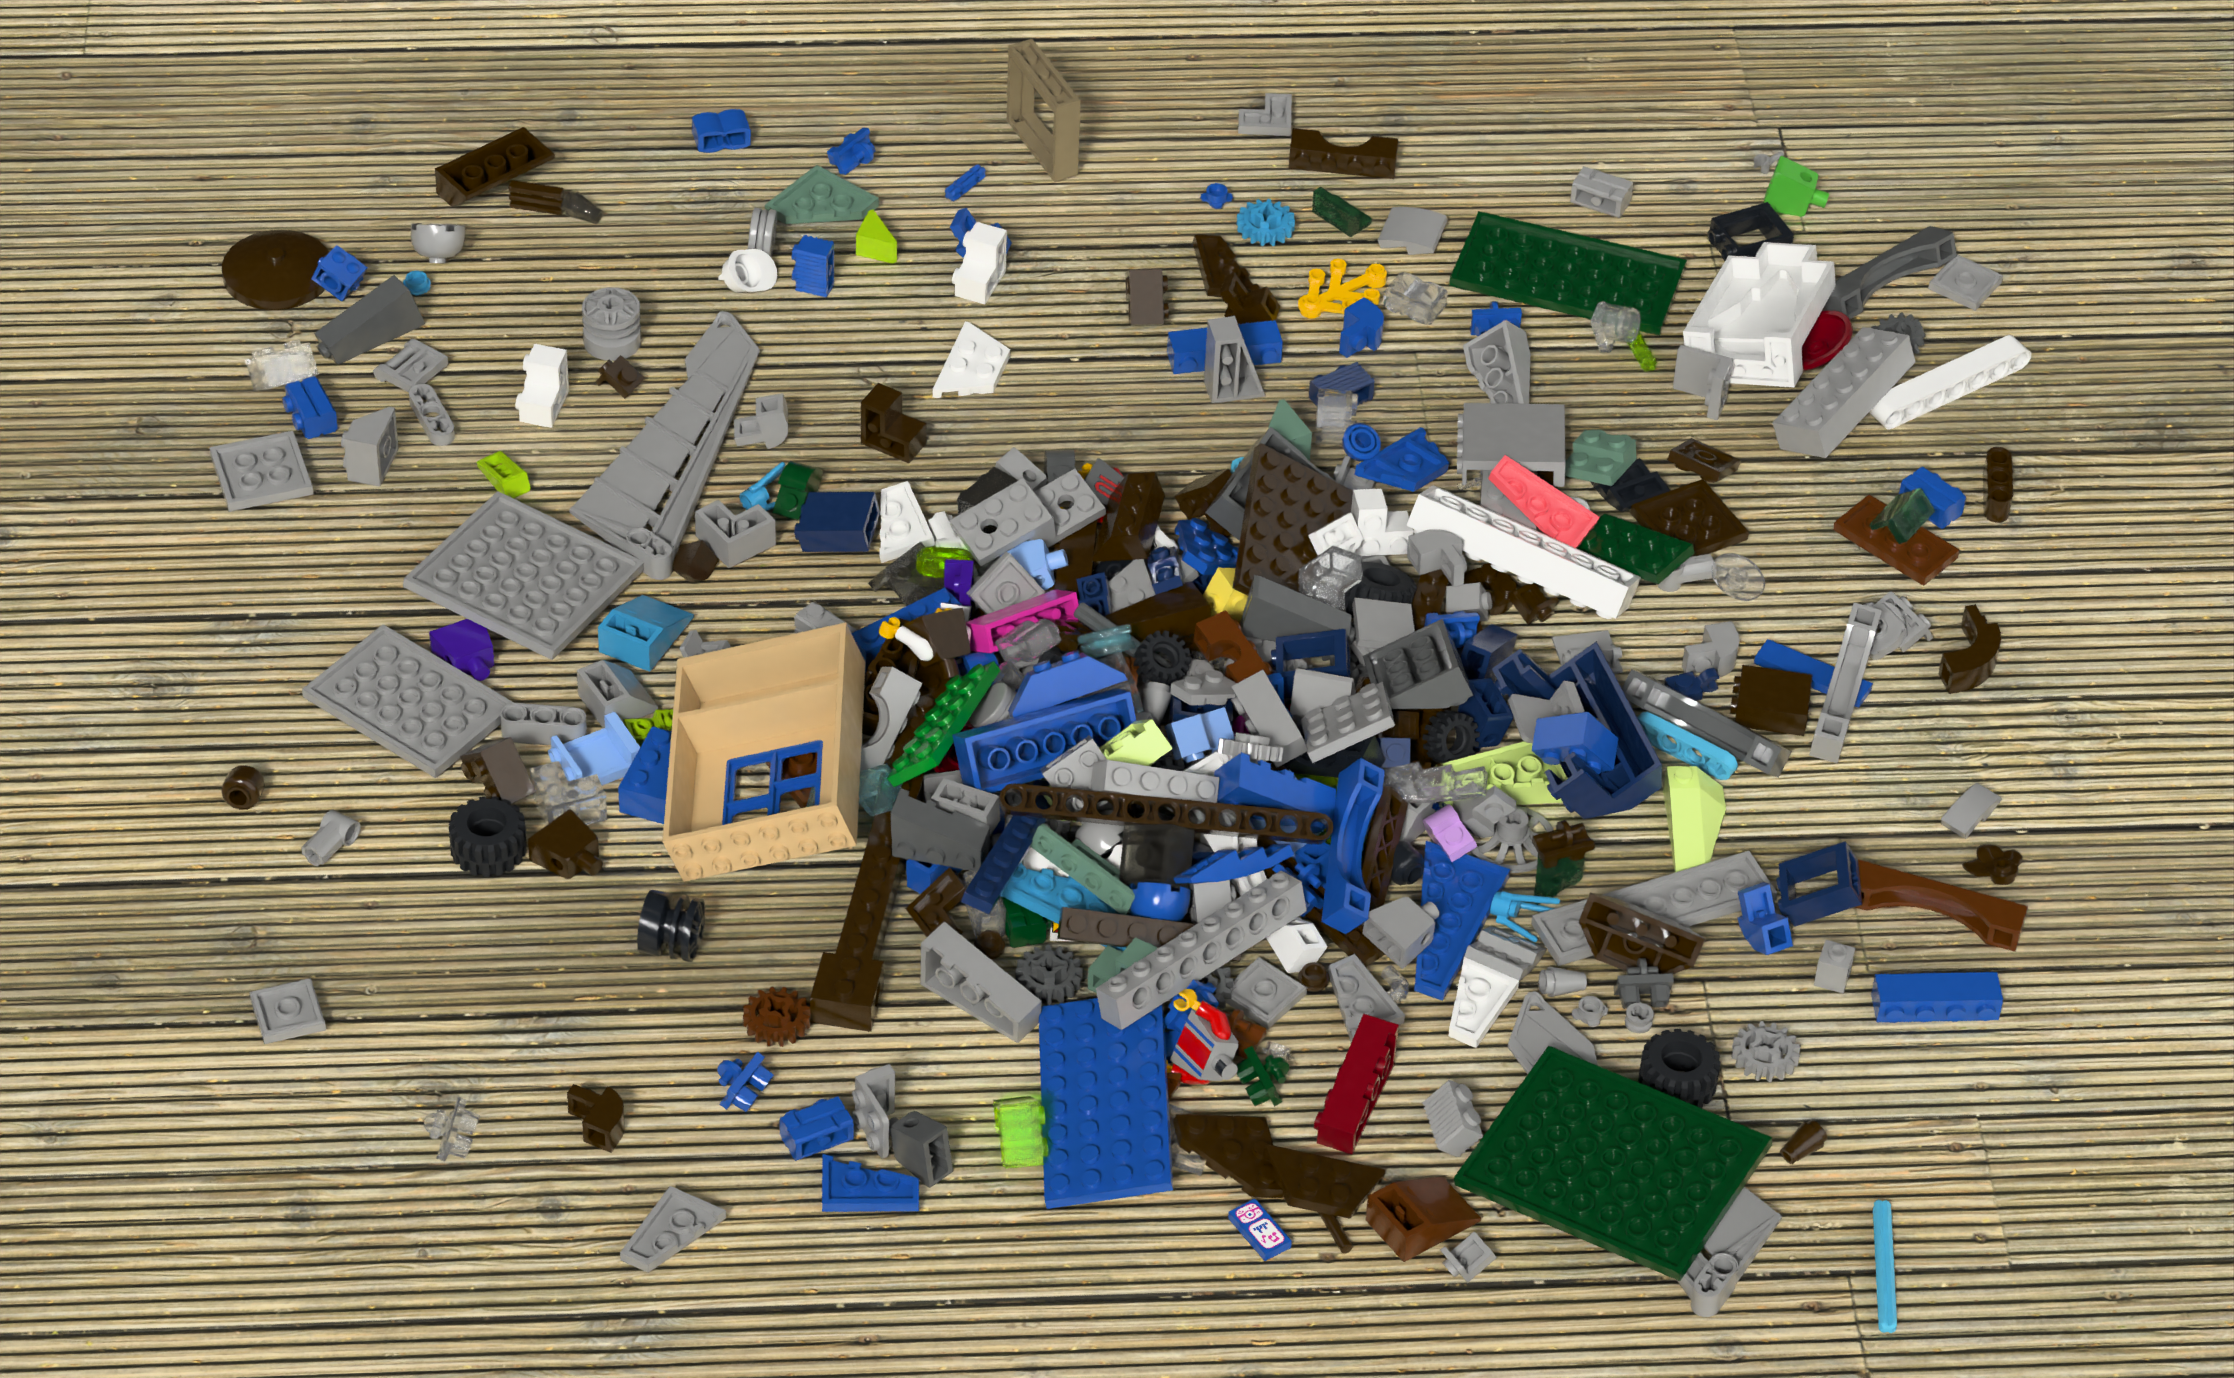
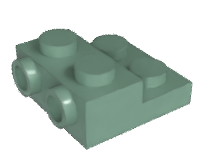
M1601 429L1584 430L1573 442V453L1565 461V476L1612 486L1637 459L1636 440L1625 434H1606Z

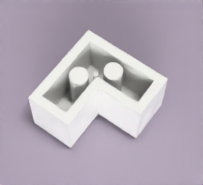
M976 222L971 231H967L964 236L963 246L966 247V254L961 267L956 268L953 273L952 283L955 284V296L986 304L1006 272L1007 230Z
M534 344L530 354H526L524 357L523 370L526 371L527 376L523 392L517 395L515 408L519 410L520 422L552 428L569 392L567 350Z
M1382 489L1353 490L1351 513L1363 537L1359 548L1354 552V556L1407 554L1408 536L1413 535V528L1406 526L1409 520L1408 512L1388 511Z

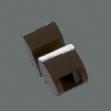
M1395 711L1393 714L1395 726L1375 735L1376 738H1410V740H1419V712Z

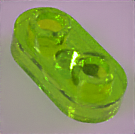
M925 547L916 555V569L921 575L926 577L944 578V563L946 559L974 561V558L968 550L961 548Z

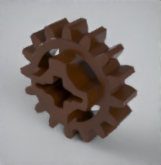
M772 986L769 989V993H765L760 989L758 990V998L750 996L749 1004L743 1007V1027H747V1035H755V1042L757 1043L763 1039L767 1040V1046L769 1047L773 1042H778L780 1047H784L785 1040H789V1042L794 1044L796 1043V1035L804 1037L805 1029L810 1028V1006H807V999L805 997L798 999V991L796 990L788 994L786 987H783L780 992H776Z

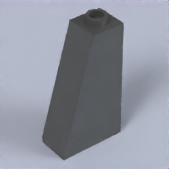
M393 275L314 334L319 342L316 347L325 359L330 357L339 365L424 325L425 322L409 289Z
M1254 575L1242 614L1241 629L1245 636L1276 642V637L1346 629L1348 642L1352 645L1355 628L1350 627L1351 614L1266 578Z

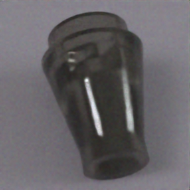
M570 191L565 196L561 205V210L565 212L566 216L591 222L595 225L599 223L603 216V210L596 207L579 192L574 193Z

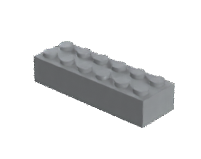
M1862 327L1849 343L1843 347V350L1823 368L1772 422L1779 448L1826 458L1916 362L1909 335Z

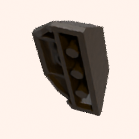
M1591 892L1578 920L1595 959L1626 971L1627 967H1637L1638 958H1645L1647 967L1657 966L1658 974H1675L1682 970L1694 967L1705 941V938L1671 919L1620 899Z

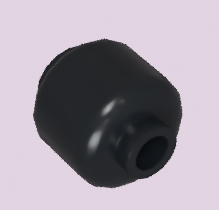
M1401 840L1396 846L1390 877L1391 881L1400 886L1415 883L1424 871L1422 855L1406 841Z

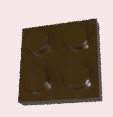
M1693 438L1671 449L1667 459L1675 463L1676 468L1683 471H1693L1699 474L1701 479L1712 483L1718 482L1737 471L1741 462L1740 459Z

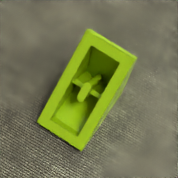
M874 209L870 210L856 233V255L895 263L897 262V241Z

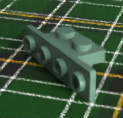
M1045 824L1038 826L1031 844L1034 850L1122 915L1130 913L1135 894L1132 889L1122 883L1124 873L1080 840L1076 839L1070 844Z

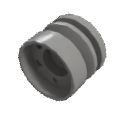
M607 287L590 293L584 299L582 304V323L584 325L583 344L586 351L593 357L604 361L609 359L615 361L620 355L626 359L635 354L641 346L640 303L637 297L628 290Z

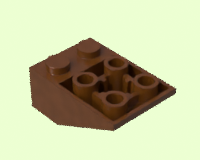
M1441 1176L1393 1182L1368 1195L1365 1220L1403 1262H1406L1479 1223L1481 1217L1448 1181Z

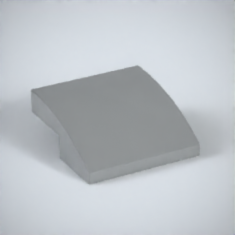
M1392 207L1378 238V243L1381 249L1406 247L1408 255L1434 253L1448 219L1446 215L1427 209Z
M1489 926L1481 930L1477 942L1468 945L1464 957L1521 980L1538 964L1545 954L1546 948L1496 927Z

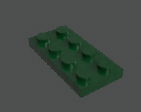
M1605 513L1599 518L1597 524L1577 548L1656 584L1661 583L1694 554L1693 544Z

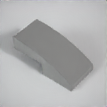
M1975 783L1941 818V825L1967 839L1981 820L1983 822L1986 821L2002 798L1979 783Z

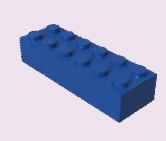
M1115 688L953 734L952 737L962 783L993 793L1002 790L1008 784H1025L1045 778L1040 769L1090 735L1097 746L1101 747L1131 723L1137 721L1131 692Z

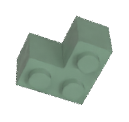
M1136 937L1124 951H1119L1108 945L1088 968L1087 989L1097 993V987L1154 952L1157 947Z

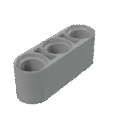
M509 703L503 706L500 711L502 737H511L514 743L551 745L550 737L557 735L562 744L587 735L586 713L577 707Z

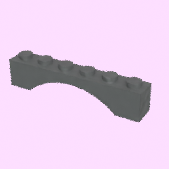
M1929 226L1835 281L1836 286L1822 311H1839L1844 313L1849 319H1852L1863 312L1867 300L1884 285L1915 272L1938 268L1957 257L1954 232Z
M1631 669L1622 687L1628 701L1694 733L1768 775L1779 778L1792 752L1642 672Z

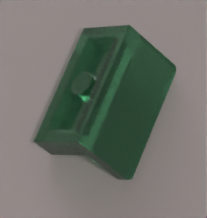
M1322 187L1313 191L1312 212L1349 237L1356 235L1372 224L1371 217L1339 196L1331 194Z
M1918 488L1895 496L1869 526L1872 530L1888 526L1898 544L1905 543L1935 512V509L1923 490Z

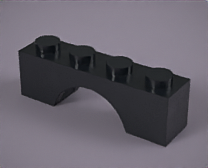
M1374 735L1312 763L1308 753L1305 752L1283 765L1288 770L1290 769L1291 772H1294V774L1338 778L1341 771L1360 758L1379 768L1382 767L1386 759Z

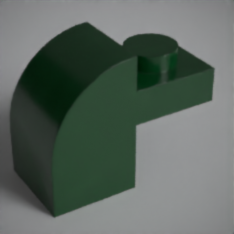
M788 462L778 481V484L781 486L772 513L800 521L801 506L806 503L809 492H818L824 471L802 463Z

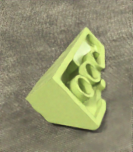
M1667 766L1663 794L1674 872H1679L1711 862L1722 820L1725 816L1726 804L1723 786L1697 766Z

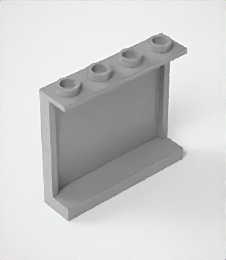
M1464 403V414L1458 413L1457 474H1462V485L1467 483V470H1493L1504 455H1506L1529 471H1553V486L1565 487V404Z

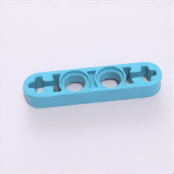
M1642 712L1637 717L1652 746L1691 766H1697L1703 772L1720 780L1729 779L1737 770V760L1728 751L1652 713ZM1667 735L1671 736L1677 744L1671 742ZM1692 748H1695L1696 750H1698V751L1701 753L1702 757H1700L1699 755H1697V754L1692 750Z

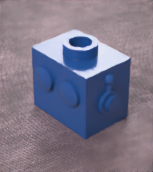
M336 245L326 257L320 258L311 279L343 302L351 292L359 288V283L363 281V276L368 267Z

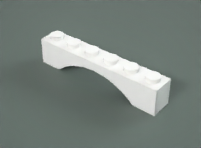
M1222 813L1219 816V822L1224 827H1231L1235 824V818L1230 813ZM1249 819V824H1250V826H1251L1253 829H1255L1254 826H1253V824L1251 823V821H1250V819ZM1203 834L1214 853L1218 850H1236L1239 852L1245 847H1258L1257 839ZM1264 870L1246 877L1231 879L1240 896L1267 880ZM1299 917L1266 937L1287 973L1300 972L1306 964L1317 963L1328 947L1315 925Z

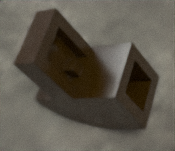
M1235 273L1225 275L1220 290L1222 300L1228 304L1225 317L1235 316L1238 324L1277 319L1280 305L1267 286L1248 292Z
M573 1084L567 1092L568 1113L583 1119V1142L612 1153L625 1131L622 1098L615 1090L608 1086L600 1095L591 1089H585Z

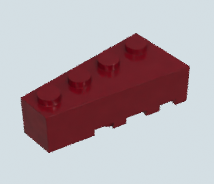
M1367 1014L1362 1015L1344 1062L1337 1073L1333 1089H1329L1327 1093L1324 1111H1319L1316 1116L1314 1129L1318 1130L1317 1144L1353 1154L1395 1066L1398 1024Z

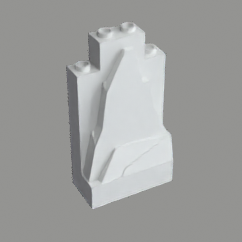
M1763 242L1755 257L1729 255L1684 329V345L1733 358L1730 383L1795 387L1803 373L1802 345L1836 286L1834 262L1817 261L1816 245Z

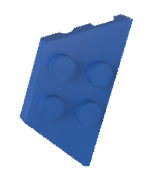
M1420 427L1379 451L1372 459L1364 460L1357 464L1354 475L1415 492L1446 473L1449 461L1439 452V448L1434 442L1426 440V431Z

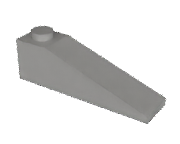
M1505 320L1463 345L1467 368L1477 378L1478 385L1482 391L1486 392L1490 403L1529 404L1531 354L1526 331Z

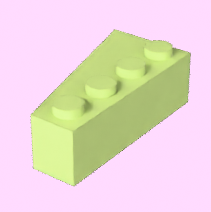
M1152 719L1134 721L1099 747L1107 760L1151 766L1161 756L1173 749ZM1043 795L1050 804V806H1052L1051 798H1049L1046 795Z
M1523 741L1442 763L1443 770L1439 802L1442 808L1448 804L1453 806V797L1475 783L1485 791L1495 785L1516 801V805L1563 803L1561 798L1556 800L1549 792L1547 785L1550 782L1544 772L1550 769L1563 782L1568 778L1560 764L1549 765L1544 763L1541 758L1532 752L1533 743ZM1436 776L1433 777V782H1432V789H1433V791H1434L1435 777H1436Z

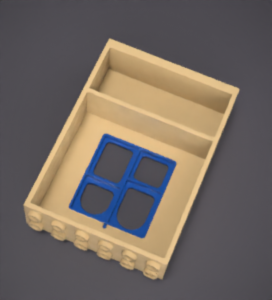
M846 622L677 659L663 844L684 882L857 846L865 661ZM812 752L817 753L816 773L782 780L783 761L786 758ZM770 762L769 793L734 801L737 770L746 766ZM815 787V806L780 813L781 796L784 793ZM761 808L768 809L767 816L733 823V818L738 813Z

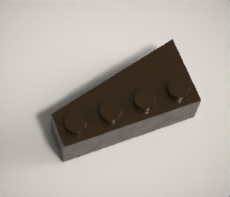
M899 618V627L904 626L903 624L909 621ZM895 637L892 639L886 638L879 653L872 660L865 673L862 734L873 736L879 722L878 707L869 692L881 667H894L912 678L915 676L919 662L918 657L907 645Z

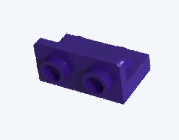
M946 559L944 563V588L962 606H971V617L973 600L966 593L974 585V561Z

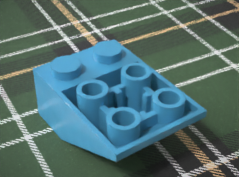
M641 595L612 609L598 626L599 652L650 672L693 619L694 614Z

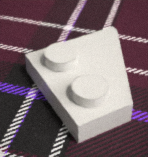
M1351 512L1308 535L1331 585L1343 580L1344 577L1341 574L1345 566L1351 564L1354 552L1359 548L1363 540Z

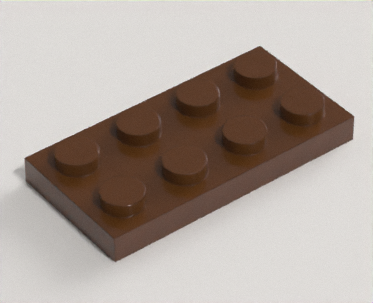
M1870 494L1834 522V531L1923 586L1953 563L1959 556L1960 550Z

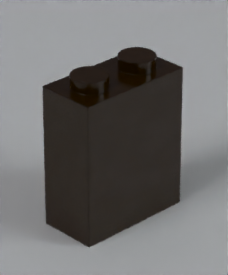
M1742 665L1741 676L1734 677L1732 693L1738 694V697L1732 696L1730 714H1735V721L1749 729L1804 736L1808 718L1812 674Z

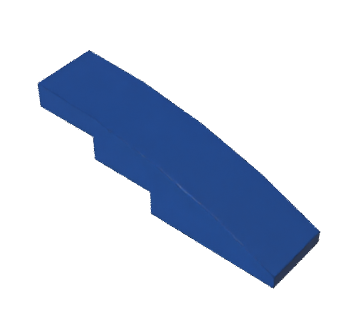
M1274 844L1266 849L1263 847H1245L1239 852L1236 850H1218L1173 879L1175 883H1205L1246 877L1271 868L1292 857L1294 853L1290 844Z

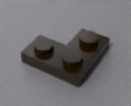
M949 867L905 909L926 937L943 922H946L961 935L963 931L949 911L962 900L967 886L956 871Z

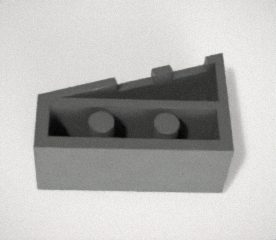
M900 788L891 811L892 856L978 872L991 847L990 825L955 810L953 815L936 808L935 802L928 799L926 803L909 797V791Z

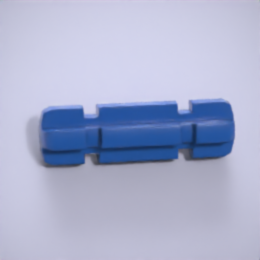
M976 164L946 187V199L956 201L960 198L961 195L975 186L977 182L985 178V168Z

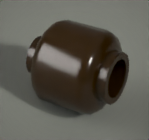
M240 765L233 768L222 785L223 799L235 809L248 810L254 807L264 791V778L258 770L251 766Z

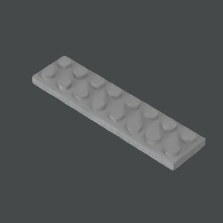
M1745 851L1602 895L1628 902L1671 919L1681 925L1688 924L1692 926L1741 911L1738 891L1762 882L1768 883L1771 887L1773 901L1776 900L1777 891L1750 851ZM1587 899L1532 915V926L1558 966L1594 956L1578 921Z

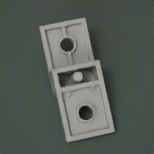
M1074 468L1034 492L1024 478L949 521L952 529L981 567L1025 541L1042 539L1048 548L1104 516L1106 509ZM1064 501L1074 503L1069 509H1061L1059 507ZM988 525L997 527L996 531L990 534L984 533L982 530Z

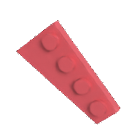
M1504 455L1488 477L1545 535L1574 548L1579 547L1600 518L1506 455Z

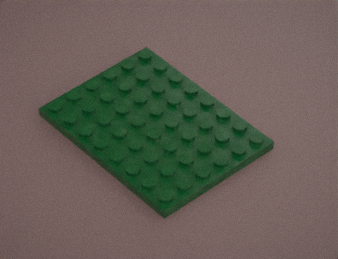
M1548 1046L1454 1176L1455 1186L1681 1281L1771 1148L1772 1137Z

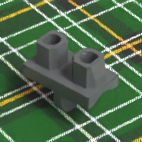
M1638 958L1637 967H1627L1626 975L1617 976V983L1614 985V995H1619L1623 1009H1627L1633 1003H1639L1640 994H1650L1652 1007H1666L1669 1003L1670 990L1674 983L1673 973L1658 974L1657 966L1647 967L1646 959Z

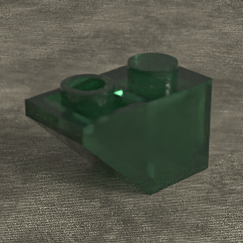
M1538 855L1534 896L1554 898L1560 891L1570 885H1576L1583 877L1585 857L1577 861L1569 860L1568 857L1558 860L1555 867L1546 869Z

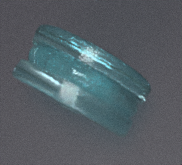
M1129 624L1077 637L1078 643L1082 644L1080 648L1083 653L1093 658L1132 650L1136 647L1134 641H1130L1131 635L1128 633L1131 632V625Z

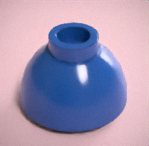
M1356 423L1346 429L1342 438V446L1345 453L1351 459L1362 462L1372 459L1378 454L1381 448V440L1378 433L1371 426Z

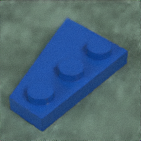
M822 1154V1212L919 1211V1178L885 1169L873 1171L861 1168V1163L850 1161L849 1164L833 1161V1156Z

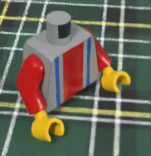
M1184 989L1179 995L1184 997L1187 1002L1178 998L1173 1002L1174 1007L1179 1011L1192 1009L1170 1060L1174 1063L1173 1066L1169 1065L1166 1059L1167 1073H1181L1180 1082L1190 1085H1207L1211 1081L1233 1078L1238 1070L1236 1064L1232 1061L1238 1049V1040L1231 1032L1227 1015L1203 1000L1202 1002L1197 1001V995L1192 989Z

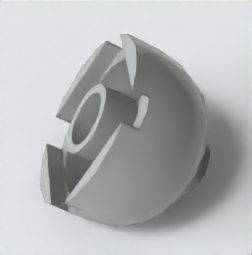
M412 223L411 243L419 255L429 257V263H446V258L454 257L461 251L465 241L466 225L431 223L422 225V223Z
M1105 809L1099 813L1101 815H1109L1113 810ZM1081 822L1082 825L1076 831L1075 840H1080L1103 857L1136 829L1129 826Z

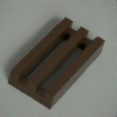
M511 180L508 187L510 191L509 200H511L509 203L510 208L556 215L563 214L565 209L564 188Z

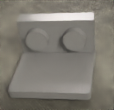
M1680 345L1677 352L1673 388L1705 397L1704 405L1708 406L1707 418L1718 420L1728 397L1733 358Z
M1089 735L1041 768L1040 771L1051 787L1090 791L1093 763L1107 759ZM1071 798L1066 802V807L1070 812H1079L1083 808V804L1079 799ZM1107 801L1099 802L1096 805V809L1103 806Z

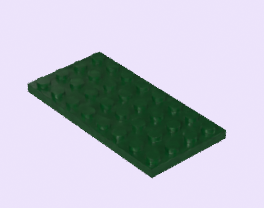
M1478 211L1450 276L1449 286L1660 336L1686 269L1687 260Z

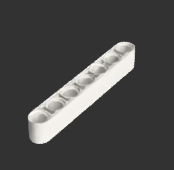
M2007 335L1891 388L1869 413L1886 429H1893L2021 370L2029 363L2032 353L2015 337Z

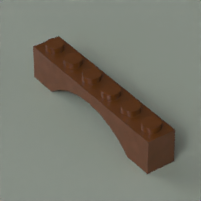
M1858 859L1862 905L1855 908L1869 911L1882 907L1906 906L1932 910L1964 924L1976 933L1985 944L2016 952L2028 906Z

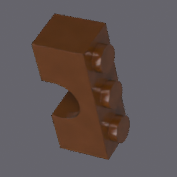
M1226 610L1196 623L1193 641L1208 662L1219 657L1230 658L1234 661V663L1226 667L1225 677L1239 683L1261 670H1264L1266 675L1273 674L1269 663L1261 659L1255 644L1251 640H1247L1242 633L1238 621L1232 619Z

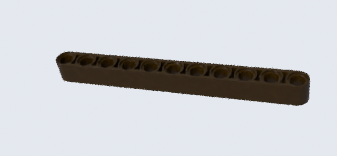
M1016 783L1005 786L1001 790L999 797L1001 809L1006 814L1015 816L1306 844H1322L1328 840L1333 831L1331 818L1326 814ZM1010 792L1018 793L1022 798V802L1018 806H1009L1005 802V796ZM1040 795H1046L1051 798L1052 806L1048 809H1040L1035 804L1036 798ZM1071 798H1077L1082 802L1083 808L1079 812H1070L1066 807V802ZM1101 801H1107L1112 804L1113 812L1109 815H1101L1097 811L1096 805ZM1132 804L1140 805L1144 810L1143 816L1132 818L1127 813L1128 806ZM1162 807H1169L1174 812V818L1170 821H1163L1159 818L1157 811ZM1192 810H1199L1204 814L1205 820L1201 824H1194L1189 820L1188 813ZM1222 813H1230L1235 818V824L1231 827H1224L1219 822V816ZM1253 816H1260L1265 820L1266 826L1262 830H1255L1250 826L1249 819ZM1291 819L1296 824V830L1292 833L1284 832L1280 828V821ZM1313 822H1322L1327 832L1323 836L1314 835L1310 825Z

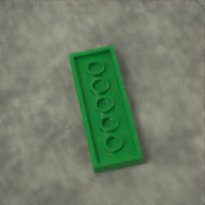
M994 661L985 666L978 664L967 675L963 677L956 675L945 684L946 690L935 699L936 705L925 714L924 718L926 720L914 731V738L903 747L904 753L893 762L892 766L894 768L887 777L893 787L940 764L953 744L952 735L960 733L1000 672V668Z

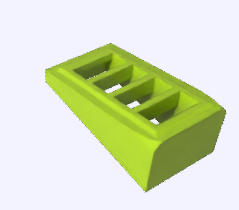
M498 451L476 462L477 467L497 491L513 499L530 491L527 472L502 451Z

